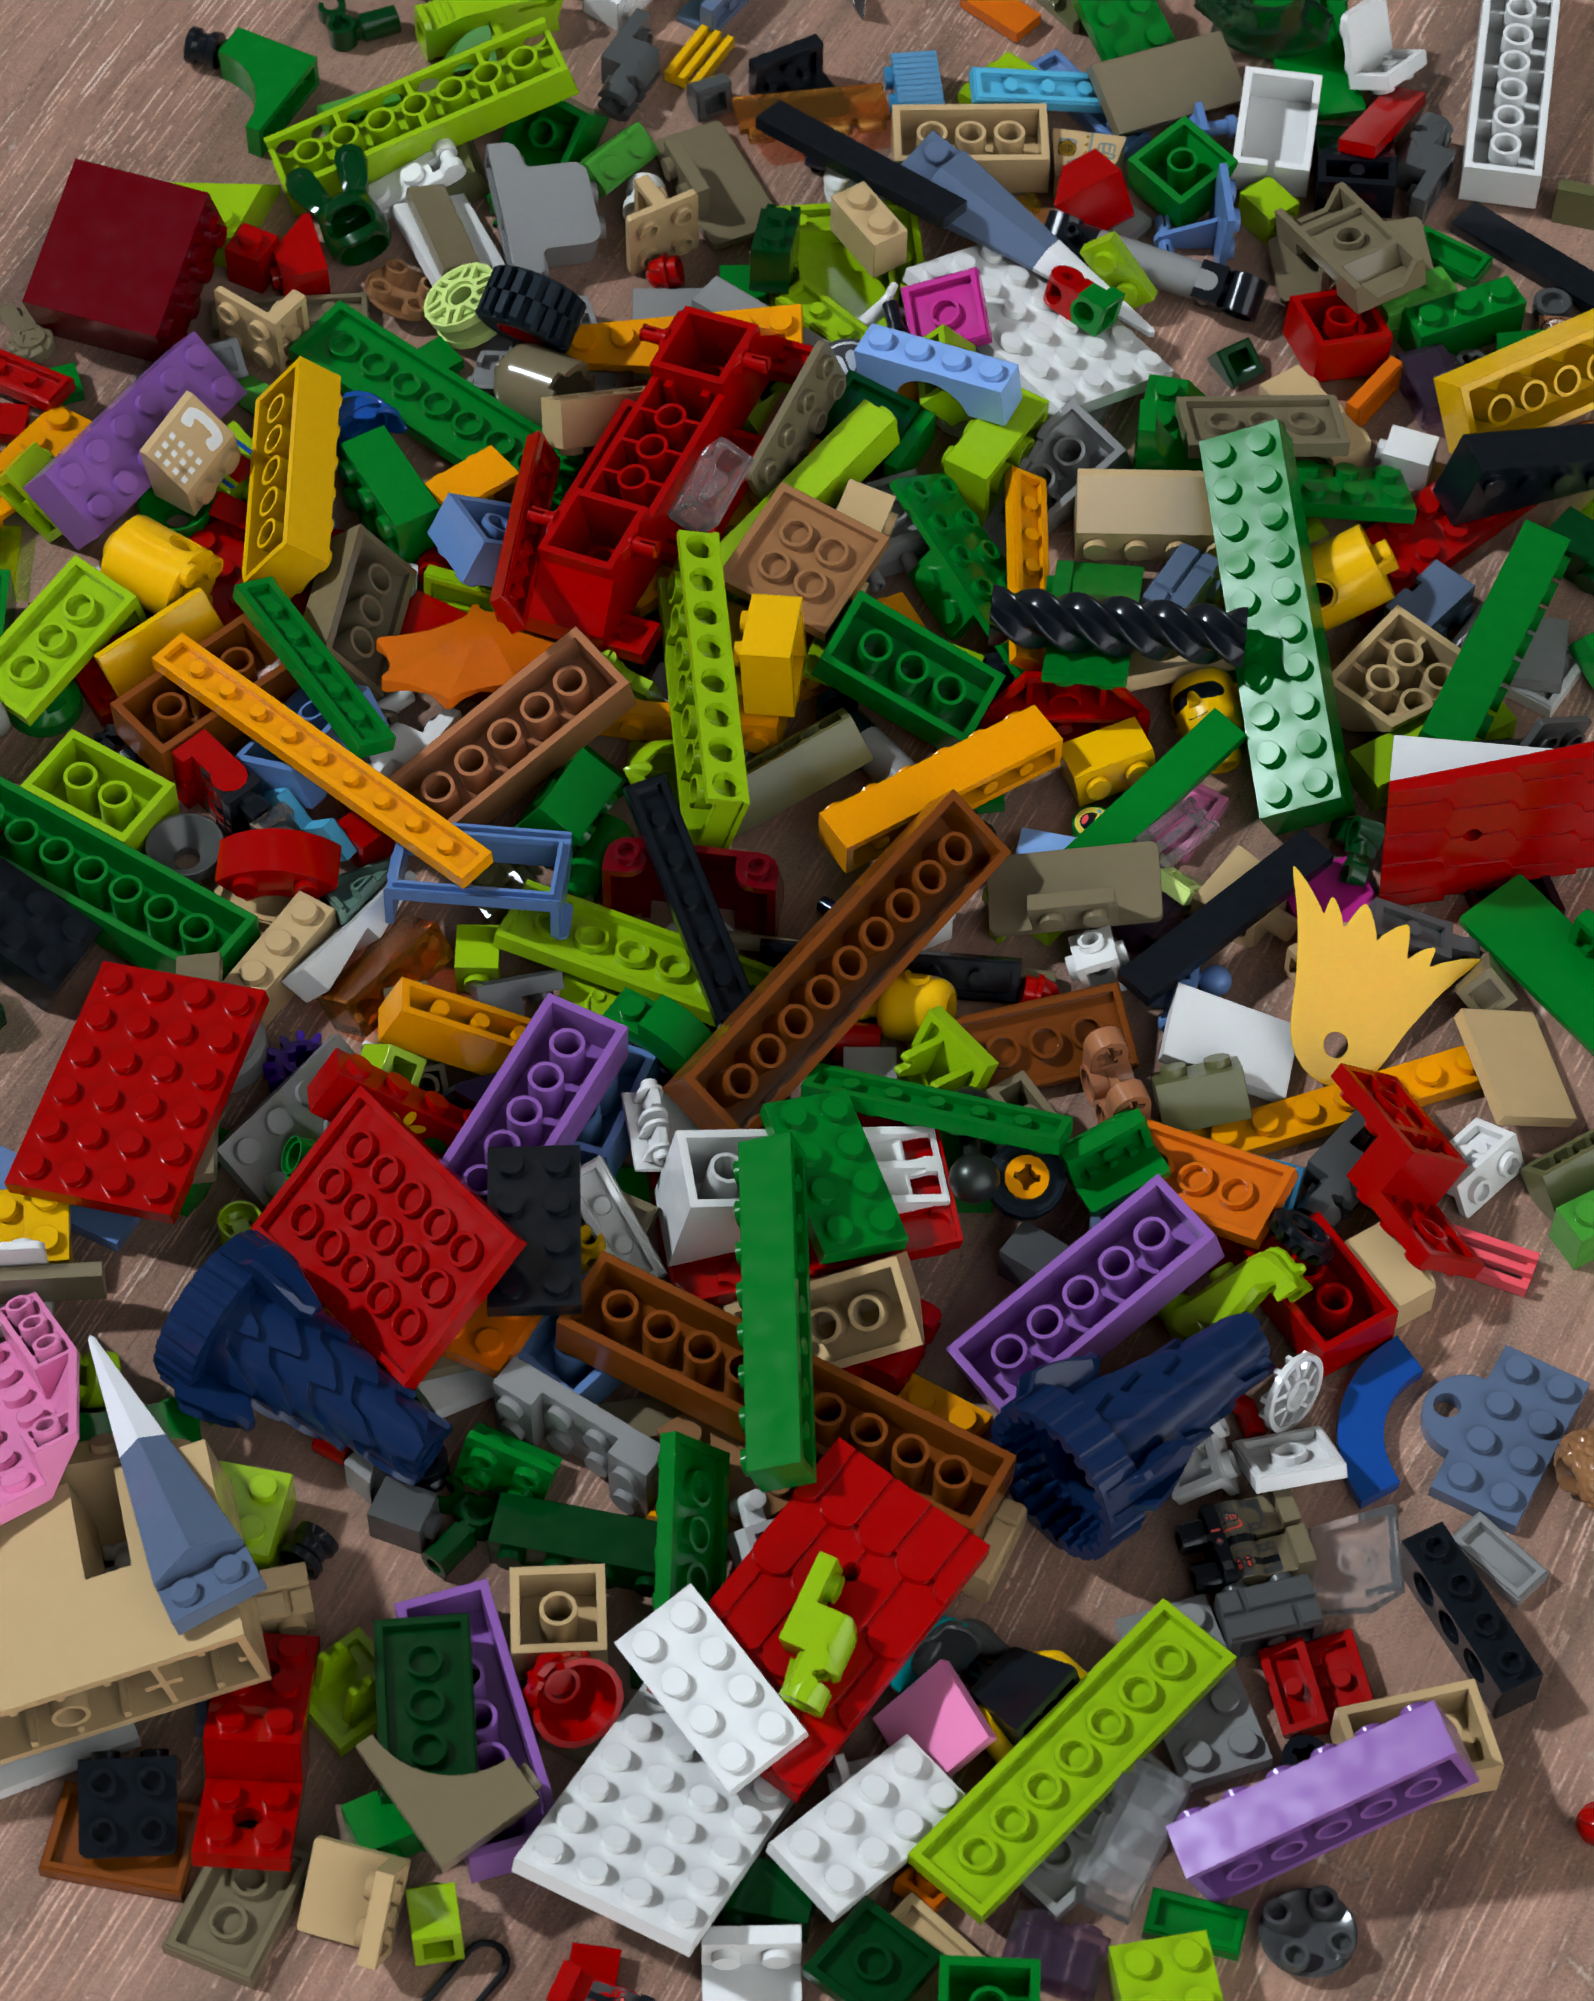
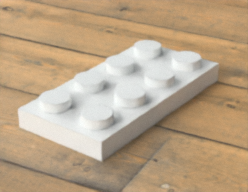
M691 1583L614 1642L731 1796L740 1791L809 1736L801 1723Z
M906 1734L769 1842L765 1852L834 1923L861 1901L865 1895L867 1896L907 1863L908 1853L966 1794Z

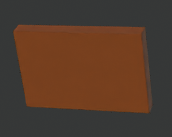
M65 1780L38 1868L40 1876L183 1902L193 1868L191 1850L200 1805L178 1801V1849L173 1855L86 1859L79 1853L78 1783Z

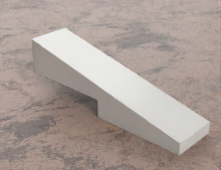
M408 870L404 880L415 881L418 876L411 870ZM387 883L370 898L348 923L340 925L286 975L281 982L306 1003L328 992L354 949L359 951L377 941L388 927L389 923L385 922L383 889L386 888ZM399 900L398 908L400 907L403 900Z

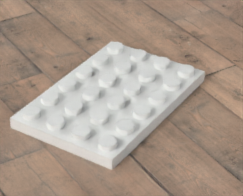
M977 244L906 268L903 281L908 286L974 267L979 269L993 343L975 348L981 354L1019 364L1021 388L1049 400L1048 416L1050 418L1057 411L1062 412L1060 409L1072 398L1087 412H1091L1145 392L1149 374L1172 377L1174 370L1157 353L1153 352L1132 330L1127 328L1118 319L1116 323L1105 331L1093 337L1050 309L1043 300L1048 279L983 245Z
M643 1683L619 1718L515 1856L512 1872L690 1957L794 1802L760 1776H757L740 1791L731 1796L656 1697L647 1691V1686Z

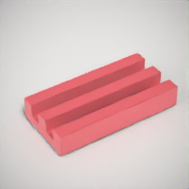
M1454 1224L1453 1226L1485 1264V1267L1475 1279H1469L1525 1297L1540 1253ZM1498 1268L1522 1276V1279L1495 1270Z

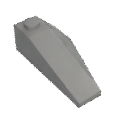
M1073 398L1060 409L1062 412L1057 411L1042 425L1036 435L1037 441L1027 458L1023 457L1018 466L1020 469L1047 480L1048 534L1074 515L1078 468L1133 469L1127 450ZM1003 491L982 527L991 541L1000 549L1001 556L1007 561L1005 491Z

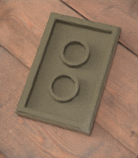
M240 1824L236 1825L238 1828L241 1829H250ZM295 1846L290 1872L203 1867L162 1945L163 1953L253 1989L305 1886L312 1853Z

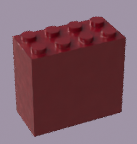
M75 158L22 302L35 323L45 329H51L56 337L156 362L171 346L188 335L187 330L191 319L195 320L201 308L200 295L204 284H208L212 279L214 272L213 259L217 248H222L225 243L227 227L208 192Z

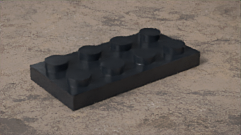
M580 1145L487 1147V1204L528 1243L487 1295L488 1317L582 1314Z

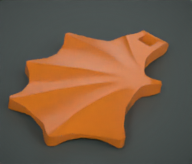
M472 604L466 616L428 631L377 638L376 651L383 654L390 665L389 670L381 676V688L385 692L407 690L429 694L445 709H452L463 699L479 692H495L556 643L558 639L524 629L512 635L504 623L497 622L494 611H485L478 604Z

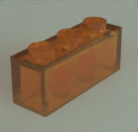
M405 915L337 977L331 989L317 997V1000L337 1031L366 1038L378 1027V1008L384 1001L383 988L394 987L401 977L417 982L426 980L428 982L455 957V953L436 921Z

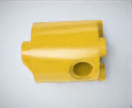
M136 515L127 520L108 537L103 547L100 572L136 595L142 608L155 615L196 587H200L204 591L212 605L213 597L210 593L216 578L223 569L224 562L222 558L216 556L211 550L150 517Z
M1358 524L1311 548L1316 583H1326L1332 588L1327 594L1319 595L1325 632L1396 598L1387 574L1400 569L1386 539L1372 545L1364 529Z

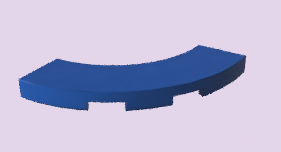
M1398 1336L1380 1346L1358 1368L1344 1393L1339 1410L1336 1428L1337 1449L1347 1464L1348 1478L1343 1480L1359 1509L1399 1489L1400 1480L1389 1462L1385 1449V1419L1399 1395L1412 1383L1422 1378L1423 1368Z

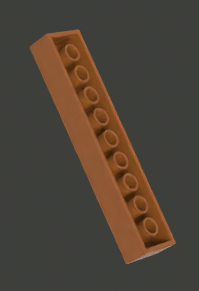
M954 789L930 801L662 1088L663 1091L700 1130L759 1129L763 1124L759 1115L762 1105L764 1103L785 1100L1012 852Z
M602 1250L582 1281V1314L560 1315L556 1321V1348L746 1443L745 1434L739 1420L740 1406H745L744 1392L738 1378L739 1364H744L743 1350L737 1337V1324L742 1322V1319ZM812 1354L816 1464L840 1437L856 1448V1451L863 1453L892 1474L895 1479H899L931 1502V1505L936 1506L967 1528L971 1534L974 1533L980 1538L1012 1483L1017 1455Z

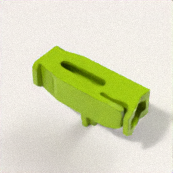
M432 0L425 4L413 5L417 42L425 60L430 61L434 60L435 57L446 56L450 48L464 35L475 28L486 25L490 27L492 39L541 17L545 18L550 32L559 31L560 24L558 18L563 0ZM541 32L532 33L526 39L544 34ZM507 48L496 49L497 59H504L510 50Z

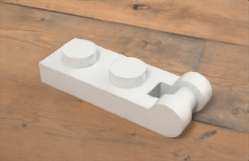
M443 138L434 143L431 151L369 184V195L380 208L386 220L392 217L393 204L407 202L405 199L407 187L444 184L445 187H448L464 177L466 174L465 166L462 160L456 157L458 151L451 139Z

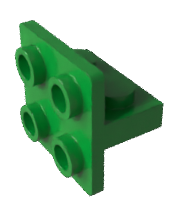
M1138 1107L1132 1111L1125 1109L1066 1142L1059 1154L1065 1168L1066 1177L1093 1217H1097L1123 1203L1155 1175L1159 1174L1163 1179L1171 1176L1170 1167L1154 1145L1147 1120Z

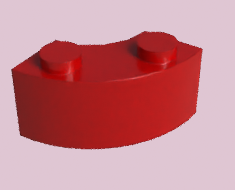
M262 828L235 833L220 840L215 883L245 901L264 896L293 898L298 891L319 899L337 889L342 846L327 838L293 829Z

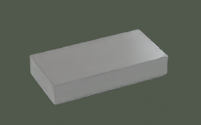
M1480 1511L1452 1535L1477 1575L1514 1608H1517L1548 1579L1549 1571Z

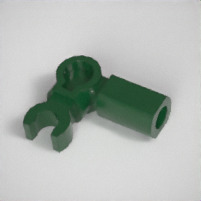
M337 0L338 7L331 10L326 9L322 2L318 3L319 19L329 32L331 47L334 50L341 52L350 51L358 45V40L363 39L364 42L401 33L400 19L394 5L357 14V19H354L347 13L345 0Z
M1359 815L1354 818H1341L1332 821L1328 838L1337 846H1344V851L1348 852L1347 858L1341 867L1338 881L1364 887L1368 877L1370 859H1375L1376 853L1384 839L1385 826L1382 822Z
M449 1474L445 1477L447 1489L453 1492V1494L447 1497L438 1495L440 1513L445 1515L453 1514L456 1522L422 1553V1560L426 1567L442 1579L446 1578L477 1546V1541L488 1540L497 1508L495 1502L486 1496H477L473 1492L466 1493L461 1480Z

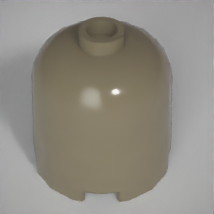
M527 342L516 345L497 362L494 369L493 392L495 398L503 405L542 427L541 397L595 391L596 377L595 374L588 371L587 363L542 344Z

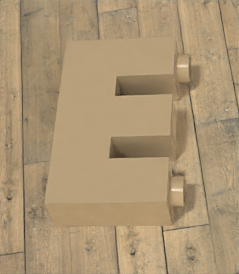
M170 1439L244 1541L233 1485L205 1439L196 1442L186 1439ZM122 1466L115 1467L114 1473L131 1565L105 1572L98 1528L68 1483L57 1487L52 1500L0 1525V1766L272 1679L255 1595L178 1635L153 1585Z

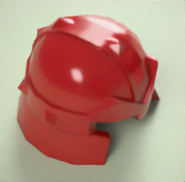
M564 1651L541 1654L538 1656L533 1669L526 1672L528 1680L522 1691L523 1699L533 1714L534 1725L543 1739L557 1747L576 1749L593 1744L609 1731L620 1716L624 1701L622 1681L613 1667L600 1659L591 1658L588 1651Z

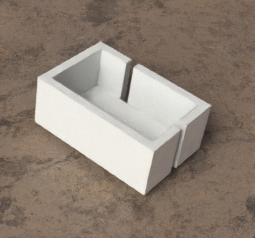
M1246 66L1233 157L1238 160V166L1230 177V180L1236 181V189L1243 190L1249 184L1257 183L1270 175L1292 196L1306 198L1323 75Z

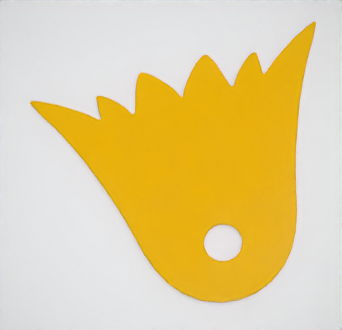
M1293 866L1298 936L1295 988L1290 1023L1291 1043L1301 1067L1310 1077L1329 1086L1336 1084L1331 1075L1340 1063L1377 1071L1428 1007L1456 980L1478 964L1481 959H1459L1430 966L1436 950L1433 947L1421 950L1408 959L1409 925L1398 926L1377 940L1372 912L1367 904H1363L1344 927L1341 911L1335 898H1330L1326 911L1323 913L1308 882L1301 872ZM1331 1032H1339L1347 1040V1051L1342 1057L1333 1058L1325 1052L1324 1039Z

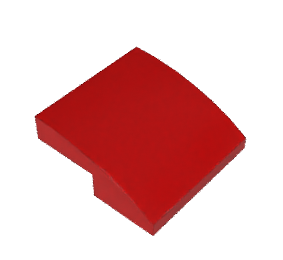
M1351 1628L1308 1643L1301 1636L1257 1651L1284 1739H1291L1297 1735L1305 1734L1311 1736L1329 1734L1335 1708L1375 1700Z

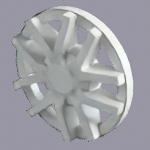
M1305 1350L1295 1357L1290 1355L1285 1357L1284 1368L1282 1370L1274 1369L1275 1381L1271 1389L1261 1396L1260 1402L1265 1404V1407L1259 1412V1417L1264 1419L1266 1426L1276 1433L1290 1431L1298 1425L1311 1409L1319 1393L1323 1380V1363L1318 1356Z

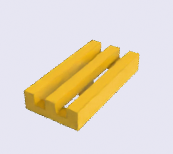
M701 24L664 70V81L686 89L688 83L712 76L735 47V37L727 35L725 38H722L721 31L714 29L710 33L708 32V26ZM714 46L718 47L692 81L688 80L693 72L698 70L704 63L705 57Z

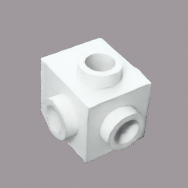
M1110 925L1068 937L1072 955L1065 957L1066 966L1071 981L1079 980L1082 989L1118 981V970L1130 962L1124 940L1115 941ZM1119 982L1121 992L1128 990L1123 984Z

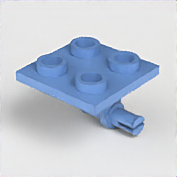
M1219 163L1208 220L1171 229V219L1169 216L1165 215L1164 221L1162 215L1157 216L1154 219L1156 234L1153 237L1155 247L1175 253L1174 248L1212 249L1214 262L1225 266L1228 259L1234 258L1235 241L1233 233L1240 231L1241 213L1239 208H1234L1236 181L1230 180L1227 163Z

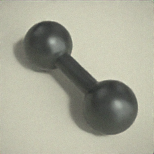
M965 1086L955 1090V1092L991 1099L985 1091L977 1087ZM961 1135L963 1156L958 1158L950 1169L949 1185L953 1194L959 1200L968 1204H981L990 1200L996 1194L1000 1184V1173L994 1161L981 1153V1141L979 1138Z

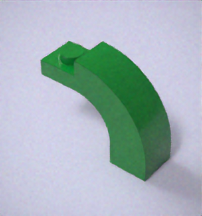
M627 987L623 989L602 1015L627 1026L628 1041L653 1054L665 1065L672 1076L682 1068L713 1034L694 1014L662 994L657 1001H654Z

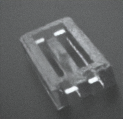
M1190 795L1136 836L1132 843L1152 841L1183 816L1187 815L1189 818L1156 842L1160 853L1195 825L1200 828L1198 832L1160 860V868L1172 867L1215 834L1221 824L1215 819L1210 822L1206 818L1208 812L1203 807L1198 810L1194 806L1196 800Z

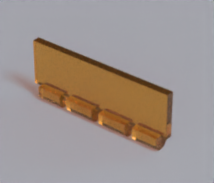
M882 83L732 97V107L740 135L748 134L750 145L777 142L776 139L756 129L755 122L759 114L779 100L845 135H852V124H857L856 127L859 134L886 131V121L891 119Z

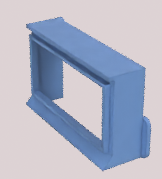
M451 822L492 851L493 862L554 867L550 892L472 885L462 889L456 884L404 880L409 856L416 855L399 843H395L387 873V885L383 889L386 923H395L399 900L550 912L551 936L557 940L568 938L573 916V906L566 903L573 863L572 832Z

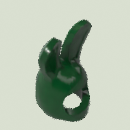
M350 143L340 146L334 157L344 192L330 198L316 176L306 168L293 169L287 175L285 183L291 198L318 219L322 237L332 259L346 267L359 266L372 261L389 247L391 241V228L388 221L369 195L368 160L360 146Z

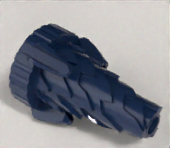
M249 1229L244 1233L236 1234L207 1259L185 1286L180 1297L170 1310L156 1342V1351L153 1356L154 1365L157 1373L160 1374V1379L174 1389L175 1400L178 1401L179 1410L188 1416L229 1428H240L249 1432L256 1425L254 1409L272 1420L286 1422L308 1436L325 1440L341 1452L347 1446L391 1477L412 1486L417 1484L436 1459L444 1440L453 1432L452 1424L414 1399L417 1394L415 1390L403 1387L389 1372L381 1368L376 1358L350 1337L352 1333L346 1325L322 1309L323 1305L298 1266V1260L294 1255L257 1230Z
M1249 1312L1225 1317L1199 1333L1186 1338L1181 1343L1178 1338L1174 1339L1151 1355L1101 1377H1098L1101 1360L1099 1355L1093 1351L1086 1355L1073 1356L1042 1365L1021 1375L1017 1380L1016 1397L1000 1408L1001 1412L994 1418L995 1423L991 1427V1443L1017 1455L1013 1480L1008 1489L1014 1501L1025 1505L1028 1509L1027 1519L1060 1550L1063 1549L1069 1555L1075 1558L1080 1557L1082 1560L1087 1561L1102 1558L1138 1532L1142 1527L1141 1523L1145 1521V1511L1157 1510L1172 1494L1188 1460L1194 1452L1193 1448L1214 1434L1210 1427L1230 1414L1235 1409L1236 1400L1272 1375L1274 1369L1277 1368L1269 1359L1271 1355L1270 1345L1260 1328L1261 1323Z

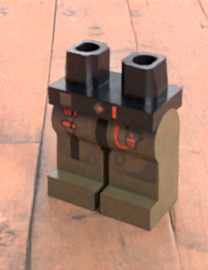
M1290 1488L1271 1491L1243 1500H1228L1215 1506L1213 1503L1199 1507L1196 1519L1176 1525L1174 1539L1179 1553L1186 1555L1203 1551L1206 1559L1205 1561L1192 1563L1189 1566V1580L1194 1594L1217 1591L1221 1593L1224 1587L1235 1582H1245L1248 1586L1266 1583L1269 1577L1280 1572H1291L1293 1576L1307 1573L1312 1582L1318 1559L1305 1525L1301 1523L1302 1517Z

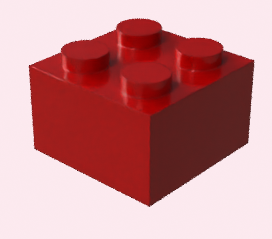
M1337 289L1290 296L1283 335L1304 371L1309 376L1315 377L1318 382L1372 375L1388 359L1393 334L1376 307L1357 315L1337 295Z

